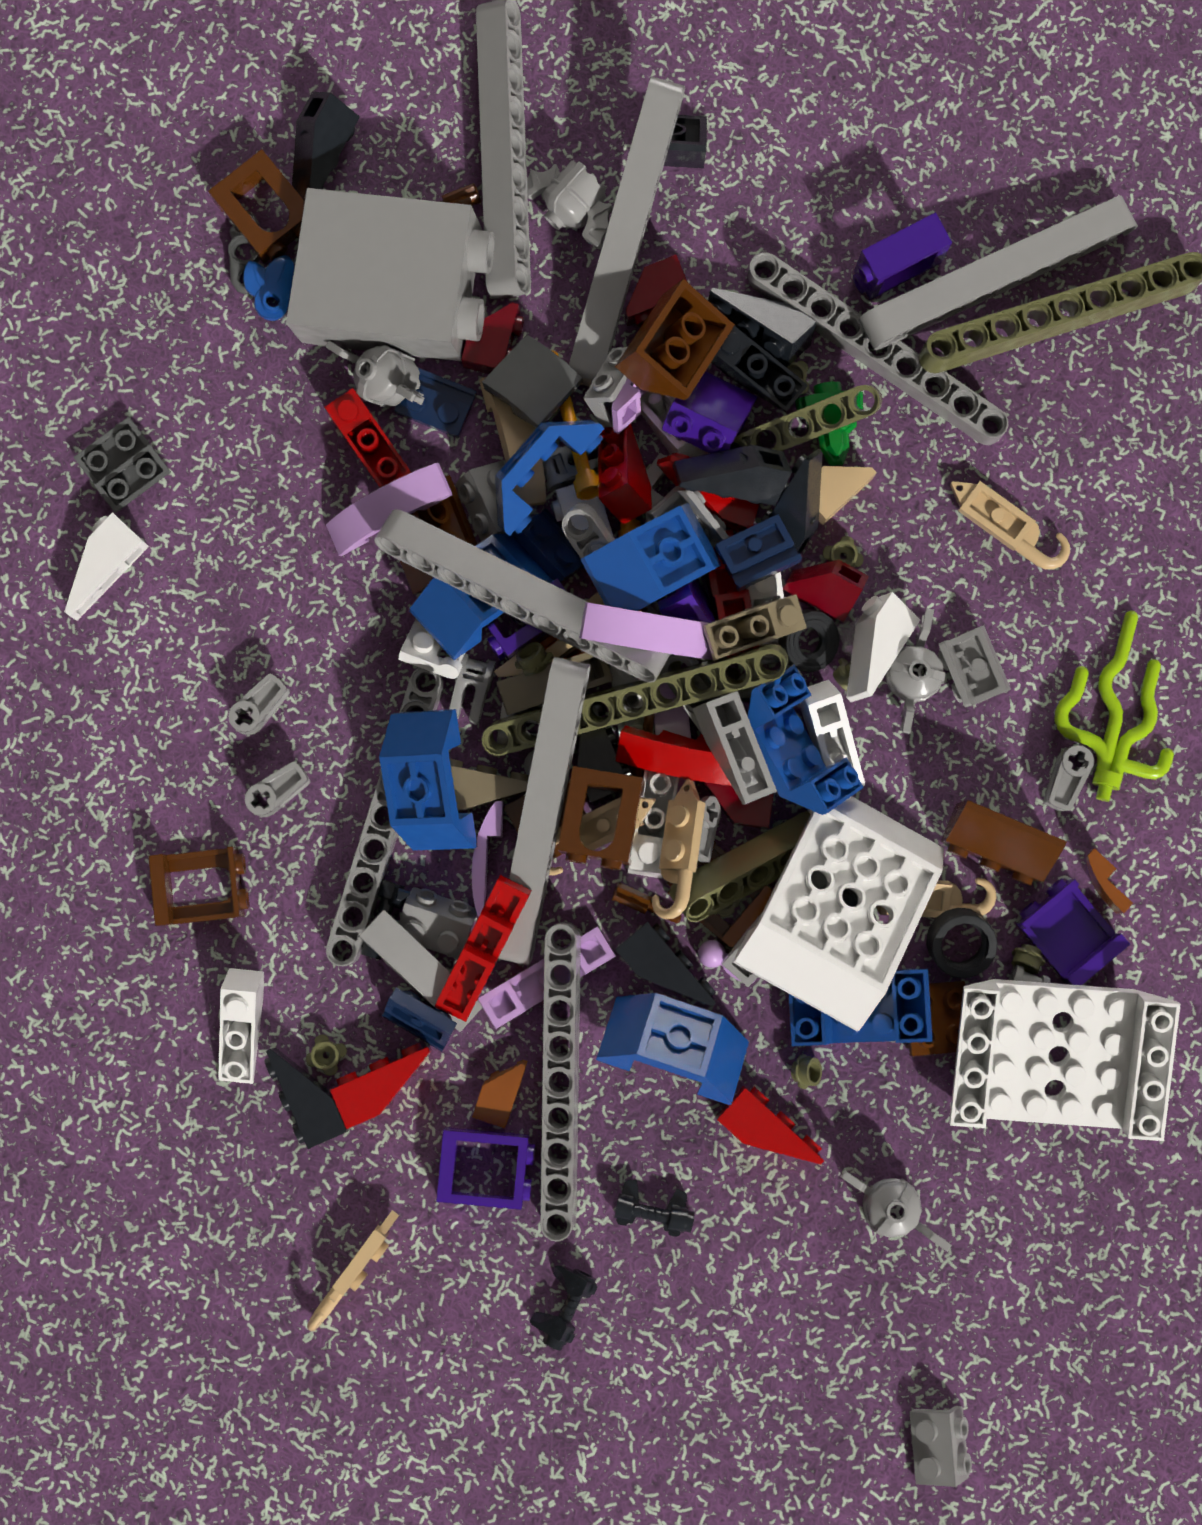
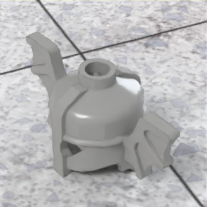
M574 160L570 161L561 173L556 164L545 172L531 170L527 177L528 199L532 200L543 193L548 209L544 218L557 230H560L562 226L575 229L585 226L582 233L584 239L595 248H602L601 245L609 224V215L613 210L611 203H602L606 198V186L598 184L597 178L593 174L587 173L586 166L580 161L577 164Z
M328 341L326 348L356 364L353 377L358 396L387 409L390 406L398 405L404 398L422 405L425 398L423 397L424 394L416 391L420 388V371L414 363L415 358L386 345L376 346L366 350L361 356H357L343 346L342 348L334 342Z
M926 608L925 615H922L920 631L916 633V646H905L902 648L885 674L886 683L891 692L905 701L900 717H903L900 731L903 733H911L915 711L914 703L925 701L937 693L941 684L945 681L946 673L943 672L941 661L935 652L924 647L931 629L933 609ZM915 664H921L918 669L913 668ZM925 668V674L922 676L921 670Z
M846 1170L841 1174V1178L865 1193L863 1197L864 1215L871 1229L878 1235L889 1238L907 1235L915 1228L947 1252L952 1246L950 1243L919 1222L922 1213L920 1196L915 1187L903 1178L901 1180L897 1178L883 1179L869 1187ZM902 1207L903 1214L900 1216L898 1211ZM890 1213H895L897 1218H893Z

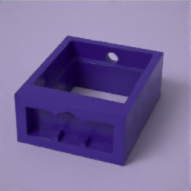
M936 212L861 251L854 269L855 274L853 275L854 284L861 294L866 292L869 300H872L942 263L952 241Z
M445 1127L442 1137L436 1202L522 1210L523 1200L530 1201L532 1179H525L526 1165H533L535 1144L528 1143L529 1135ZM458 1141L518 1146L514 1197L453 1192Z

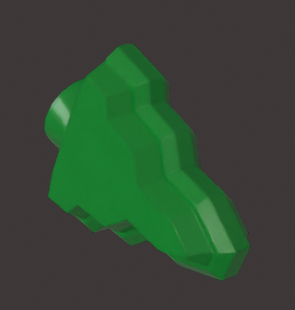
M824 382L813 386L814 394L798 398L795 401L796 411L844 392L842 391L841 382ZM860 392L856 399V403L861 410H863V392ZM831 403L824 409V418L831 424L839 422L842 415L841 409L836 404ZM798 417V418H801V419L805 420L806 426H807V430H808V429H809V425H808V422L806 421V419H804L803 417ZM857 421L816 437L818 438L819 448L823 452L822 455L829 466H843L850 448L849 434L856 428Z

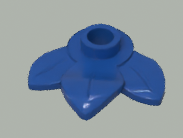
M287 255L275 258L269 263L267 268L250 260L244 269V287L254 297L255 310L259 316L269 321L281 319L289 307L295 265ZM269 297L276 299L278 306L270 307L266 303V299Z

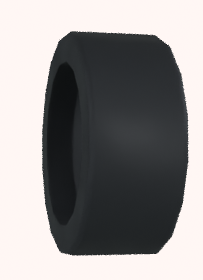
M966 908L947 910L935 918L928 929L926 939L928 953L941 971L951 977L964 979L977 976L989 968L996 956L998 945L995 931L982 915ZM960 924L974 926L980 932L982 939L977 953L970 959L962 962H953L944 955L941 946L946 933L954 926Z

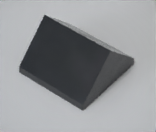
M678 115L664 166L704 168L707 147V116Z

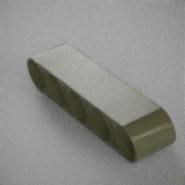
M860 385L738 434L733 443H737L742 447L749 445L762 447L760 435L763 431L770 430L776 436V445L772 449L784 451L875 414L881 408L882 394L873 385ZM863 390L871 392L875 400L873 407L868 411L861 410L856 403L858 394ZM831 403L839 406L842 413L841 419L836 424H831L824 418V409ZM797 417H803L809 425L808 432L803 437L795 435L792 431V422Z
M807 811L802 812L697 868L696 872H693L689 902L683 911L685 917L691 922L701 921L779 879L811 813ZM673 884L669 891L673 901H675L676 884Z

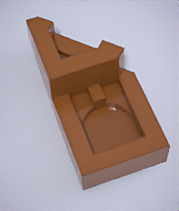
M1093 848L1086 856L1092 885L1116 914L1125 913L1133 902L1108 880L1117 868Z
M523 1059L518 1061L515 1066L490 1074L489 1079L483 1083L472 1118L504 1129L506 1128L528 1063L527 1060Z

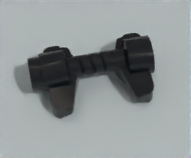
M382 880L377 894L382 899L376 917L383 910L391 916L393 907L401 909L411 892L405 890V886ZM363 941L361 954L381 960L382 958Z
M628 1179L623 1184L622 1194L619 1193L614 1218H616L619 1225L627 1226L628 1223L632 1224L636 1217L663 1223L664 1230L670 1236L678 1237L680 1233H691L695 1212L685 1208L687 1194L679 1189L675 1190L665 1209L640 1204L638 1181Z
M557 1265L554 1268L553 1274L568 1294L561 1312L558 1316L535 1312L530 1319V1323L544 1332L545 1336L542 1341L544 1344L561 1351L563 1346L571 1343L575 1337V1327L571 1324V1320L582 1297L590 1298L591 1295H594L597 1290V1284L595 1283L596 1278L579 1269L571 1270L566 1266Z

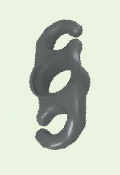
M247 211L248 214L259 226V221L255 217V215L252 212ZM231 227L230 235L232 240L228 246L231 284L237 292L249 294L239 278L244 273L248 261L251 260L258 263L260 257L255 250L253 256L248 260H240L236 257V249L241 244H249V242L236 227Z

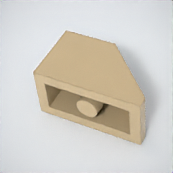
M822 466L819 522L824 525L874 478L877 472L872 467Z

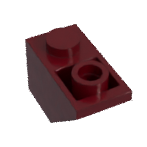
M677 255L644 267L625 311L627 326L636 323L637 327H641L660 297L682 279L687 281Z
M512 302L484 318L480 341L466 340L461 359L463 368L490 374L512 350L511 346L514 336L520 337L523 330L525 317L520 316L519 304Z
M838 559L793 570L783 590L789 592L790 595L796 594L799 602H807L831 619H838L844 622L869 576Z
M703 782L710 795L718 799L721 810L732 824L762 829L769 828L774 793L743 805L732 786Z

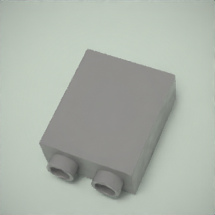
M307 188L286 324L297 338L306 344L326 346L330 340L342 348L344 346L347 349L364 351L376 346L386 345L410 356L462 361L465 340L480 341L485 318L484 300L472 298L475 273L489 274L491 272L495 249L493 231L482 230L472 206L467 204Z

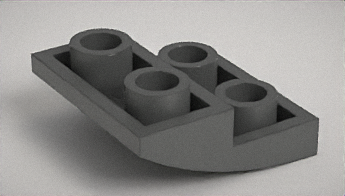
M526 334L482 383L487 392L509 404L514 415L537 428L541 423H546L583 383V378L554 352Z
M129 416L73 457L115 513L171 473Z

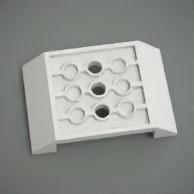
M851 796L825 815L808 809L807 812L811 813L756 926L747 932L733 963L853 1030L859 1031L888 990L943 871L944 848ZM817 871L825 875L827 879L825 889H818L812 884L811 875L813 872ZM844 889H851L857 894L858 904L856 907H850L845 904L842 898ZM876 906H881L887 910L889 914L887 924H880L875 920L873 911Z
M991 979L963 986L949 1120L950 1126L986 1128L987 1119L1118 1128L1124 1131L1128 1139L1164 1141L1181 1004L1177 1001L1136 989L1001 979ZM1060 1012H1067L1071 1015L1070 1023L1064 1028H1056L1052 1024L1054 1016ZM1056 1046H1063L1067 1049L1066 1057L1059 1062L1051 1061L1049 1059L1051 1049ZM1052 1080L1063 1082L1062 1091L1057 1095L1046 1094L1045 1087L1048 1082Z

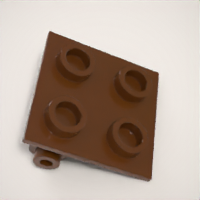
M965 981L929 983L933 1041L905 1044V1048H909L910 1056L957 1052Z

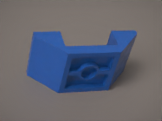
M592 420L541 423L495 475L498 526L510 536L514 531L518 534L521 533L530 523L532 517L529 514L533 508L512 490L516 485L522 488L532 478L535 472L531 468L539 459L546 461L558 447L555 441L558 438L573 452L582 455L585 451L591 453L603 440L600 433L605 428L600 423Z
M689 503L672 509L580 559L605 605L635 611L646 607L722 565Z
M507 533L492 534L475 546L548 583L553 581L512 535L509 536ZM435 577L410 607L412 615L453 660H456L481 642L482 628L504 613Z
M793 665L786 669L779 679L761 684L752 689L748 719L779 796L818 814L825 815L864 787L847 757L827 767L824 764L819 750L814 746L804 728L802 720L793 709L794 706L812 696L807 688L805 679L800 675L796 666Z
M456 709L403 712L390 715L379 756L390 826L413 851L473 849L478 847L473 814L458 813L448 750L461 744Z
M897 969L886 994L859 1031L853 1030L789 994L792 1046L895 1041L896 1043L933 1041L928 969Z
M658 993L618 996L615 999L596 1060L626 1071H630L634 1060L698 1081L700 1085L697 1095L731 1106L749 1041L723 1015Z

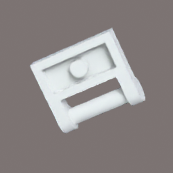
M416 619L400 650L398 660L443 677L455 679L462 669L461 661L465 653L456 660H453L450 656L445 658L438 657L442 647Z

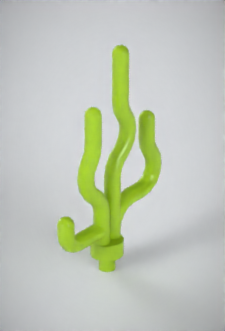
M1133 610L1126 612L1115 655L1103 668L1099 676L1098 690L1101 699L1109 711L1104 739L1102 740L1101 737L1089 731L1072 726L1068 719L1070 710L1081 700L1085 690L1089 671L1084 666L1076 668L1071 688L1059 701L1054 716L1057 730L1063 737L1087 745L1096 753L1097 766L1092 784L1098 786L1096 799L1105 802L1110 801L1112 790H1120L1124 772L1155 780L1163 777L1169 771L1174 758L1173 750L1164 748L1161 750L1158 762L1154 766L1127 759L1131 746L1152 732L1157 722L1158 709L1154 695L1161 663L1156 659L1148 662L1141 687L1140 701L1144 713L1143 720L1138 726L1123 734L1118 741L1123 722V709L1113 691L1112 681L1124 668L1129 656L1138 621V614Z

